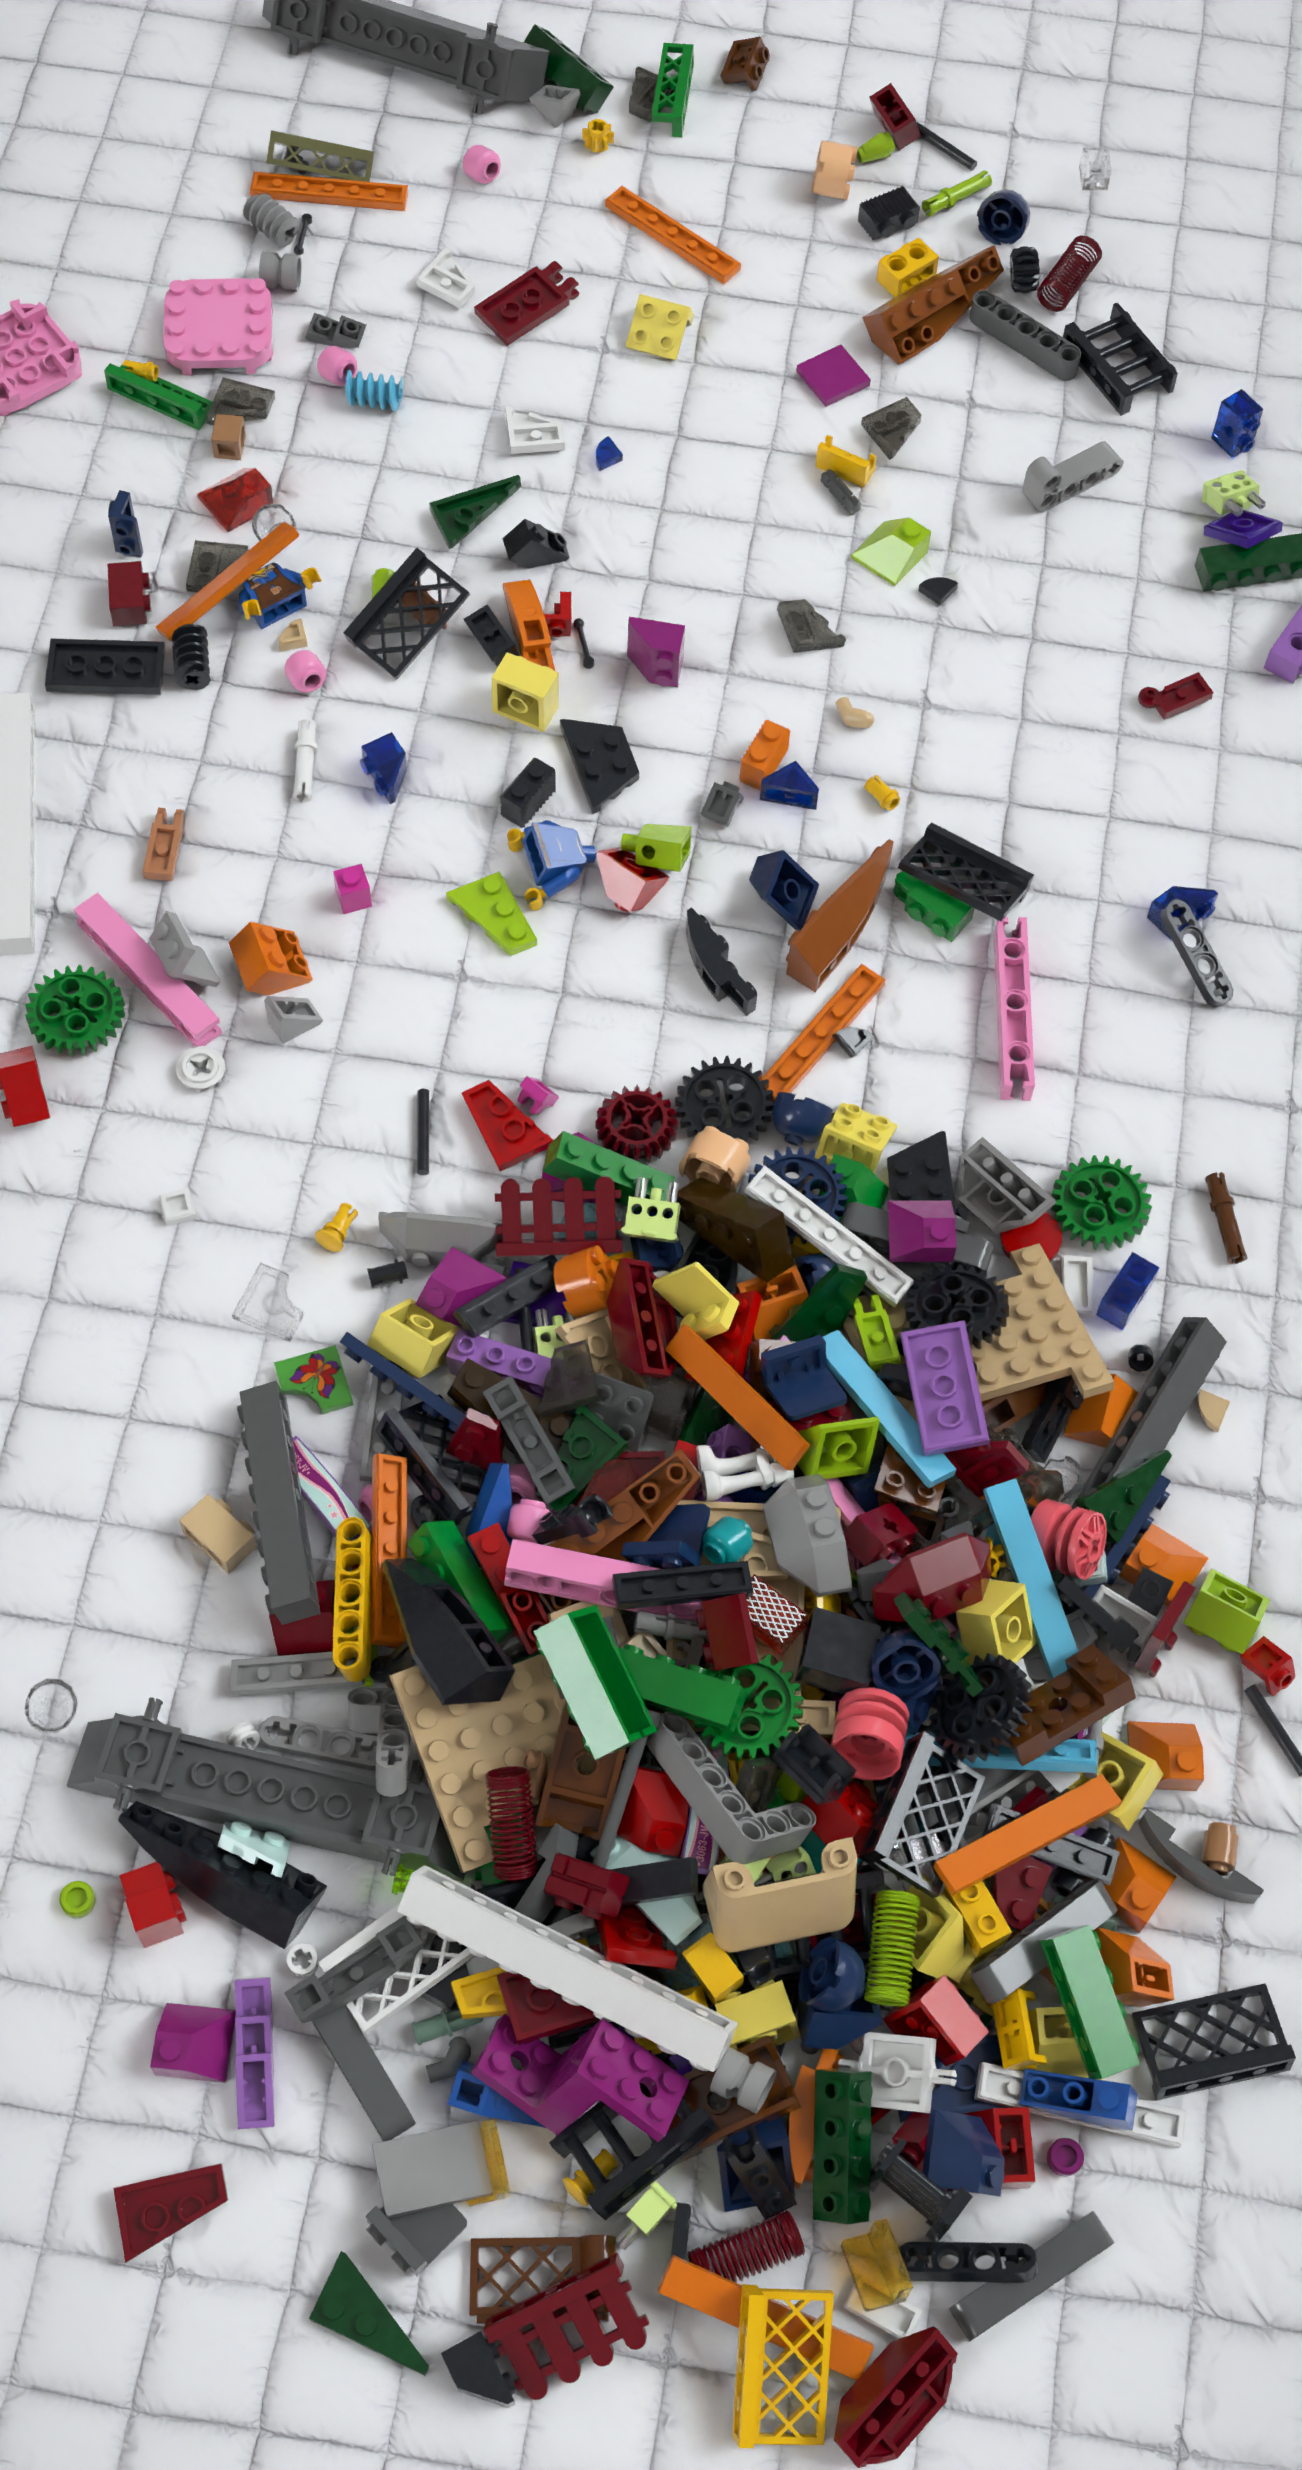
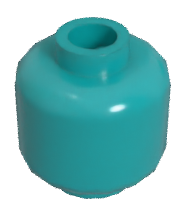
M731 1516L722 1517L703 1535L704 1555L713 1564L740 1561L753 1547L751 1528L742 1519H736Z

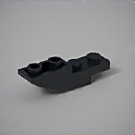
M691 907L687 910L686 935L689 952L700 978L718 1002L728 996L745 1016L756 1010V989L750 982H745L738 974L735 965L728 961L729 945L722 935H717L710 928L708 920L703 915H698Z

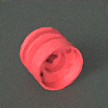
M1050 1499L1041 1501L1034 1509L1031 1521L1049 1570L1055 1571L1058 1569L1061 1574L1066 1573L1068 1576L1071 1575L1082 1580L1091 1577L1097 1569V1564L1103 1555L1106 1544L1107 1528L1103 1514L1080 1507L1073 1509L1071 1505Z
M872 1687L857 1688L847 1692L840 1699L831 1746L857 1770L853 1778L867 1781L883 1780L893 1776L900 1769L910 1716L906 1704L898 1696L886 1690Z

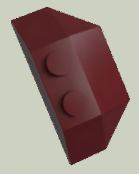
M623 1257L619 1260L607 1300L616 1359L640 1375L667 1379L679 1364L665 1350L678 1332L674 1307L652 1287L654 1280L658 1278L652 1272L654 1269L649 1262Z
M963 1532L906 1555L889 1571L882 1583L878 1582L872 1588L874 1617L877 1620L906 1622L894 1602V1599L902 1592H905L913 1601L919 1598L930 1611L931 1615L929 1617L932 1621L982 1601L992 1573L990 1545Z
M932 2326L890 2342L841 2398L833 2441L857 2468L866 2467L867 2464H878L898 2459L946 2403L952 2380L953 2364L956 2363L958 2353L936 2327Z

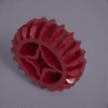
M638 1085L634 1087V1091H629L624 1086L622 1094L613 1091L611 1099L605 1098L602 1107L597 1111L595 1128L598 1130V1141H602V1147L611 1149V1151L637 1162L644 1158L649 1164L652 1155L660 1159L663 1150L669 1152L671 1142L676 1140L677 1133L675 1131L678 1129L676 1111L671 1108L670 1100H662L663 1095L661 1091L652 1095L650 1086L645 1092L640 1091ZM618 1115H621L622 1122L620 1127L614 1129L612 1123ZM658 1120L661 1128L653 1135L651 1128L653 1123Z

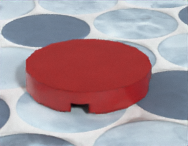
M1045 1212L1031 1224L1001 1232L1000 1242L1004 1254L1009 1259L1010 1252L1040 1243L1049 1262L1056 1258L1061 1247L1062 1231L1058 1222L1049 1213Z

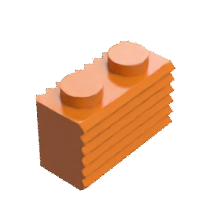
M769 720L764 721L748 750H746V754L741 758L740 782L760 791L765 789L789 749L791 731L788 728Z

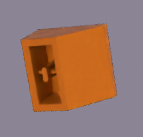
M249 922L228 942L246 991L272 995L310 983L313 980L294 931Z
M796 1264L768 1283L756 1277L737 1283L736 1294L756 1290L762 1296L752 1342L758 1339L774 1340L771 1339L769 1331L776 1324L780 1325L789 1316L788 1311L795 1304L800 1305L808 1297L807 1289Z
M1099 1927L1094 1930L1101 1942L1100 1954L1104 1965L1109 1967L1113 1975L1114 1984L1112 1987L1115 1996L1122 2004L1145 2007L1174 2000L1171 1966L1137 1936Z

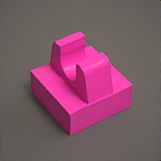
M526 1076L519 1085L522 1087L517 1101L525 1105L532 1098L534 1105L529 1112L538 1115L547 1106H553L559 1096L539 1079Z

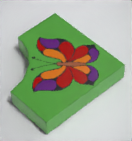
M336 1345L274 1362L279 1383L285 1395L298 1394L310 1398L318 1405L322 1414L353 1406L352 1396Z

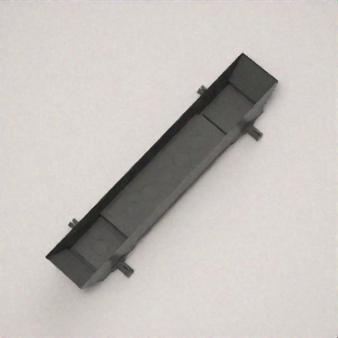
M264 0L262 16L271 24L270 29L281 32L289 38L288 54L298 55V46L301 40L316 44L322 42L456 85L457 89L467 91L475 97L472 112L479 115L483 114L484 101L487 99L501 103L505 101L531 103L529 97L543 88L549 50L496 34L498 25L491 22L487 23L485 31L390 0Z
M153 1697L149 1698L144 1716L131 1717L115 1713L112 1719L88 1722L67 1782L68 1788L116 1799L113 1808L118 1811L121 1808L122 1812H126L129 1802L135 1803L138 1801L156 1809L223 1825L225 1821L229 1823L234 1821L244 1822L256 1831L280 1833L286 1840L384 1863L381 1872L385 1875H388V1872H390V1876H396L397 1867L416 1871L424 1865L460 1882L464 1881L466 1872L461 1873L431 1788L422 1782L424 1769L421 1762L419 1766V1760H413L406 1791L398 1796H384L376 1791V1779L183 1734L181 1728L165 1725L157 1719L163 1701L156 1698V1701Z

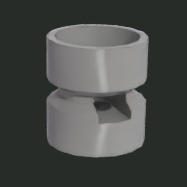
M262 251L259 264V278L265 281L266 287L276 288L278 284H281L283 289L299 290L302 272L301 256L284 254L280 258L278 253Z
M730 2047L715 2072L710 2090L728 2100L736 2097L738 2105L757 2114L769 2094L776 2076V2070L758 2061L750 2064L748 2056Z

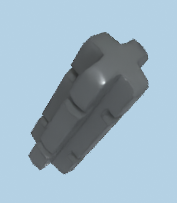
M832 469L823 472L820 479L823 485L829 488L830 493L841 505L845 504L844 509L849 514L858 512L861 509L859 499L853 495L852 491L840 478L837 479L838 475Z

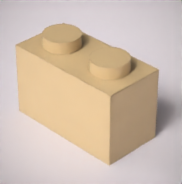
M207 1494L179 1522L183 1533L229 1574L257 1547L254 1537L256 1532L244 1519L236 1520L231 1515L233 1511L226 1502L220 1498L216 1501Z

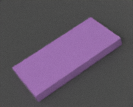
M965 1320L900 1332L924 1456L990 1444Z

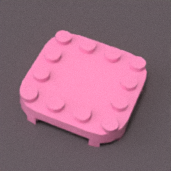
M191 279L185 281L174 280L170 283V289L166 292L164 299L163 342L167 363H171L172 366L180 369L182 375L192 376L193 368L245 367L246 375L256 373V368L265 364L267 360H272L273 307L270 291L263 279Z
M17 299L9 302L10 311L0 315V416H8L14 411L23 409L64 388L82 376V363L76 342H71L48 315L46 306L40 302L37 305L20 304V300Z

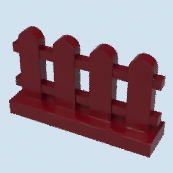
M609 1176L599 1177L595 1183V1190H583V1183L578 1177H569L564 1183V1191H552L551 1183L546 1178L536 1179L532 1185V1192H520V1185L515 1179L505 1180L501 1185V1193H495V1202H501L502 1225L496 1226V1234H503V1240H498L496 1243V1257L565 1255L597 1245L602 1249L603 1253H623V1236H616V1230H621L622 1221H616L615 1198H621V1189H615L614 1181ZM584 1199H596L597 1222H584ZM552 1200H564L565 1223H553ZM521 1201H533L534 1224H522ZM585 1231H597V1237H585ZM553 1232H565L566 1238H554ZM522 1233H534V1239H522Z
M618 2252L487 2319L483 2331L490 2344L498 2339L500 2340L501 2344L497 2345L500 2357L507 2354L518 2376V2379L514 2380L517 2391L524 2389L531 2399L540 2400L547 2394V2376L557 2372L562 2381L573 2383L580 2377L581 2364L579 2360L590 2355L596 2365L607 2366L612 2362L614 2356L612 2343L623 2338L625 2344L630 2349L637 2350L645 2345L647 2332L644 2327L649 2325V2320L646 2314L638 2316L627 2292L632 2290L629 2280L627 2279L623 2282L620 2280L624 2264ZM596 2289L599 2290V2294L588 2298V2293ZM603 2304H606L617 2326L616 2329L608 2333L605 2332L594 2310ZM563 2306L566 2307V2311L558 2315L555 2314V2310ZM573 2321L584 2345L574 2350L562 2328V2325ZM533 2323V2328L525 2332L522 2331V2327ZM539 2337L551 2359V2362L541 2367L529 2345V2342Z

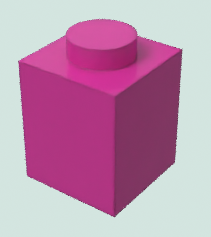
M362 864L333 871L335 891L343 914L372 907L370 886Z

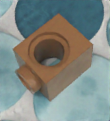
M216 414L211 437L214 458L241 460L246 438L244 417Z

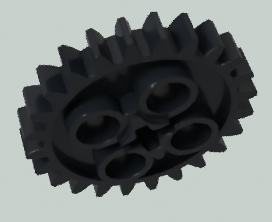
M716 1056L713 1057V1065L710 1066L702 1060V1070L700 1071L695 1067H691L692 1078L685 1075L682 1077L685 1086L677 1087V1094L680 1096L675 1097V1106L679 1107L676 1109V1117L682 1118L680 1120V1128L689 1127L687 1129V1137L690 1138L697 1135L706 1126H713L734 1139L744 1140L747 1144L749 1137L758 1141L759 1134L757 1130L761 1132L767 1131L765 1122L772 1121V1114L768 1111H773L774 1102L769 1101L773 1099V1090H767L769 1088L768 1079L761 1080L762 1071L758 1070L752 1073L751 1062L742 1067L741 1058H738L734 1064H730L729 1056L725 1057L723 1063H719ZM718 1080L723 1082L726 1104L729 1105L731 1128H728L726 1125L723 1104L720 1102ZM732 1084H741L744 1088L739 1091L731 1090L729 1086H731ZM705 1089L714 1092L709 1097L701 1096L699 1093ZM739 1111H746L750 1116L741 1119L735 1114ZM709 1117H716L720 1122L708 1124L705 1120Z
M959 1263L956 1270H952L950 1265L946 1264L945 1271L943 1272L933 1267V1276L925 1272L922 1273V1281L914 1280L913 1289H908L907 1291L908 1298L905 1299L906 1321H909V1328L921 1329L965 1320L969 1344H973L977 1349H981L982 1340L991 1344L993 1335L1000 1336L1001 1327L1007 1326V1317H1009L1008 1295L1004 1294V1285H997L996 1276L987 1279V1270L977 1274L975 1273V1266H971L966 1271L963 1270L962 1263Z
M987 1653L984 1660L976 1655L973 1665L970 1664L984 1688L975 1697H972L965 1689V1685L956 1672L952 1680H942L946 1688L945 1690L936 1691L940 1701L931 1704V1707L937 1711V1713L929 1717V1720L935 1724L930 1729L937 1736L935 1741L942 1746L943 1750L960 1761L966 1758L971 1763H974L977 1756L983 1761H987L989 1751L998 1756L1000 1745L1003 1744L1007 1748L1011 1747L1008 1739L1011 1735L1020 1737L1019 1732L1016 1730L1018 1725L1024 1726L1028 1723L1022 1716L1032 1712V1709L1025 1704L1033 1699V1695L1027 1691L1032 1685L1025 1679L1027 1674L1018 1665L1000 1654L995 1658L990 1653Z

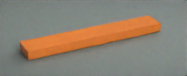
M254 172L250 195L260 196L262 194H269L274 200L405 211L408 185Z
M624 186L619 187L605 199L606 208L720 283L725 284L741 270L740 262Z
M285 522L281 523L159 623L155 628L160 635L172 641V634L178 627L196 622L297 539L299 533L295 527Z
M861 963L761 1078V1080L768 1079L769 1088L767 1090H773V1099L769 1101L775 1102L777 1093H792L836 1042L832 1034L849 1027L885 985L886 979Z
M683 1324L665 1350L784 1469L792 1471L810 1447V1444L690 1326Z
M376 1453L372 1457L371 1644L399 1647L406 1641V1637L382 1563L384 1559L407 1558V1458Z
M1103 1774L936 1861L933 1868L951 1895L954 1896L1119 1808L1122 1801Z
M672 2254L657 2288L658 2293L739 2328L742 2285ZM768 2299L767 2315L776 2323L791 2308L774 2299ZM801 2312L810 2324L817 2319ZM795 2315L780 2330L792 2343L808 2327ZM768 2322L766 2325V2332L771 2328ZM832 2325L829 2369L858 2380L863 2374L874 2349L873 2344ZM821 2326L819 2329L816 2330V2331L820 2334V2336H821L822 2326ZM777 2333L768 2341L784 2349L788 2347ZM812 2334L797 2350L803 2357L812 2360L820 2352L821 2342Z

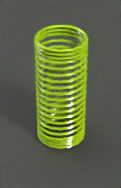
M881 1890L876 1893L875 1897L876 1906L874 1909L876 1912H874L875 1918L872 1920L874 1923L872 1926L873 1931L871 1932L873 1937L870 1939L872 1944H870L871 1950L869 1954L871 1956L868 1958L870 1963L867 1964L869 1969L866 1972L869 1975L866 1977L868 1982H866L867 1988L865 1989L864 1999L871 2003L886 2006H907L910 2000L908 1997L911 1994L908 1991L911 1986L907 1983L912 1981L909 1977L913 1975L908 1970L913 1969L910 1965L914 1962L911 1959L914 1956V1953L911 1951L915 1950L912 1945L916 1943L914 1940L916 1934L913 1932L917 1931L915 1926L918 1924L916 1919L919 1917L916 1913L919 1912V1901L921 1899L907 1892ZM889 1913L905 1914V1915H910V1916H913V1917H909V1916H899V1915H894V1914H889ZM887 1919L902 1920V1921H908V1922H911V1923L897 1922V1921H892V1920H887ZM890 1926H899V1927H905V1928H910V1929L894 1928V1927H890ZM888 1932L903 1933V1934H908V1935H898V1934H892V1933H888ZM890 1939H900V1940H905V1941H909V1942L896 1941V1940H890ZM888 1945H896V1946H902V1947H907V1948L893 1947V1946H888ZM886 1951L900 1952V1953H905V1954H897V1953H891V1952H886ZM886 1964L899 1965V1966H904V1967L891 1966V1965H886ZM873 1977L879 1980H871L869 1978Z

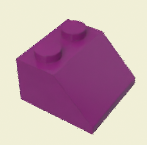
M629 616L627 657L649 683L678 688L684 658L685 625Z

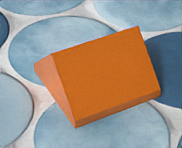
M1110 1374L1114 1380V1390L1085 1398L1078 1410L1073 1409L1067 1421L1064 1437L1106 1448L1138 1392L1116 1374Z

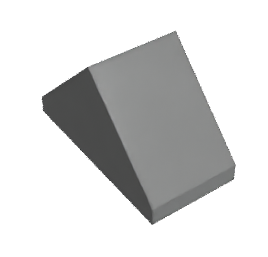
M546 85L530 96L529 100L550 124L556 128L573 116L580 97V91L574 88Z
M267 996L264 1000L268 1023L283 1044L323 1022V1019L308 998Z

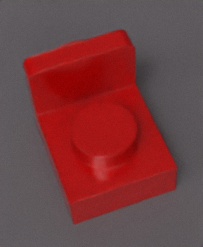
M560 592V603H554V614H544L550 636H571V592Z
M1265 1636L1249 1647L1244 1654L1240 1655L1241 1664L1265 1681L1266 1690L1271 1696L1277 1694L1281 1689H1286L1290 1686L1296 1677L1292 1657Z

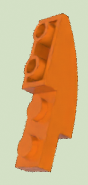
M531 580L503 583L502 586L514 636H517L521 656L528 661L550 667L555 671L547 623Z
M823 2049L816 2069L840 2067L838 2062L840 2059H843L844 2055L838 2053L839 2049ZM804 2065L801 2066L794 2086V2091L801 2108L788 2113L787 2122L794 2187L800 2189L803 2180L811 2182L814 2169L812 2157L814 2154L815 2070Z

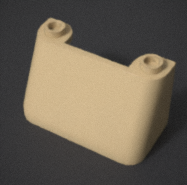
M850 1837L828 1843L821 1854L822 1870L819 1874L758 1887L754 1886L752 1875L743 1864L729 1862L712 1866L702 1888L717 1945L727 1952H740L839 1931L845 1928L851 1922L855 1909L857 1853L853 1838Z

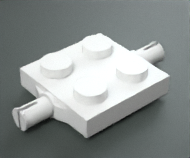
M867 2032L864 2035V2046L859 2061L840 2059L838 2065L851 2066V2068L845 2069L872 2071L871 2084L873 2094L871 2107L930 2113L932 2091L935 2084L955 2086V2079L943 2078V2076L957 2077L955 2070L936 2069L935 2052L937 2039Z

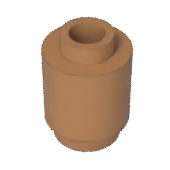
M1212 1822L1208 1825V1830L1204 1832L1201 1862L1221 1876H1227L1228 1872L1235 1870L1239 1839L1238 1835H1236V1827L1227 1823Z

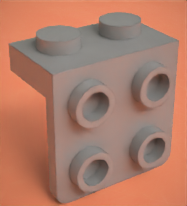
M165 911L161 920L155 925L149 939L168 976L176 980L192 981L200 986L217 987L220 979L204 950L192 944L177 914Z

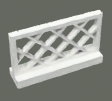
M400 1903L318 1963L326 1974L379 1940L376 1936L378 1932L405 1916L397 1911ZM412 1924L417 1932H421L420 1938L424 1943V1946L414 1955L416 1957L412 1973L396 1971L386 1979L383 1995L366 1993L357 1999L356 2005L352 2001L347 2004V2007L364 2033L368 2035L475 1955L468 1951V1947L459 1954L448 1953L450 1942L446 1940L443 1941L441 1952L424 1950L428 1933L437 1934V1931L427 1926ZM423 1957L439 1959L437 1970L431 1975L419 1974ZM394 1978L410 1980L408 1992L401 1997L390 1996ZM364 2000L381 2001L379 2013L366 2022L361 2014Z

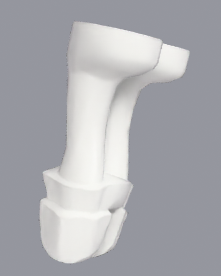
M699 1445L696 1447L698 1471L701 1475L699 1478L706 1502L717 1500L724 1495L750 1487L760 1486L764 1491L771 1486L774 1488L778 1487L787 1479L794 1478V1470L784 1469L765 1449H757L755 1452L732 1458H717L710 1446ZM752 1471V1472H749V1473H744V1474H739V1475L728 1476V1475H732V1474H736V1473H740V1472Z

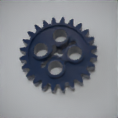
M787 1147L786 1155L782 1156L778 1150H774V1160L766 1155L763 1157V1166L765 1165L797 1191H800L808 1176H813L803 1186L802 1195L839 1222L838 1217H842L845 1211L843 1206L847 1203V1196L843 1195L846 1193L847 1185L840 1184L843 1179L842 1173L834 1174L836 1169L835 1163L828 1166L825 1165L826 1155L816 1159L814 1149L809 1155H804L803 1147H799L797 1154H793L791 1148ZM755 1165V1174H749L748 1183H750L753 1180V1178L758 1174V1172L763 1168L762 1165ZM789 1172L797 1173L800 1177L796 1179H791L787 1177L785 1174ZM814 1189H820L825 1194L822 1196H816L811 1191ZM786 1224L790 1244L793 1245L795 1237H800L803 1245L806 1244L807 1240Z

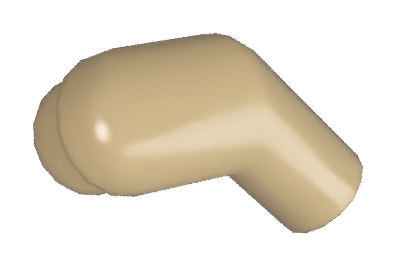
M847 697L839 698L836 701L837 709L845 725L855 728H869L872 726L874 717L866 710L853 708Z

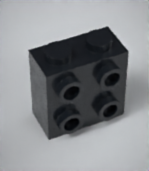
M815 1607L807 1623L795 1681L841 1695H845L847 1692L857 1688H873L875 1683L872 1676L871 1657L875 1646L881 1640L878 1639L881 1626Z

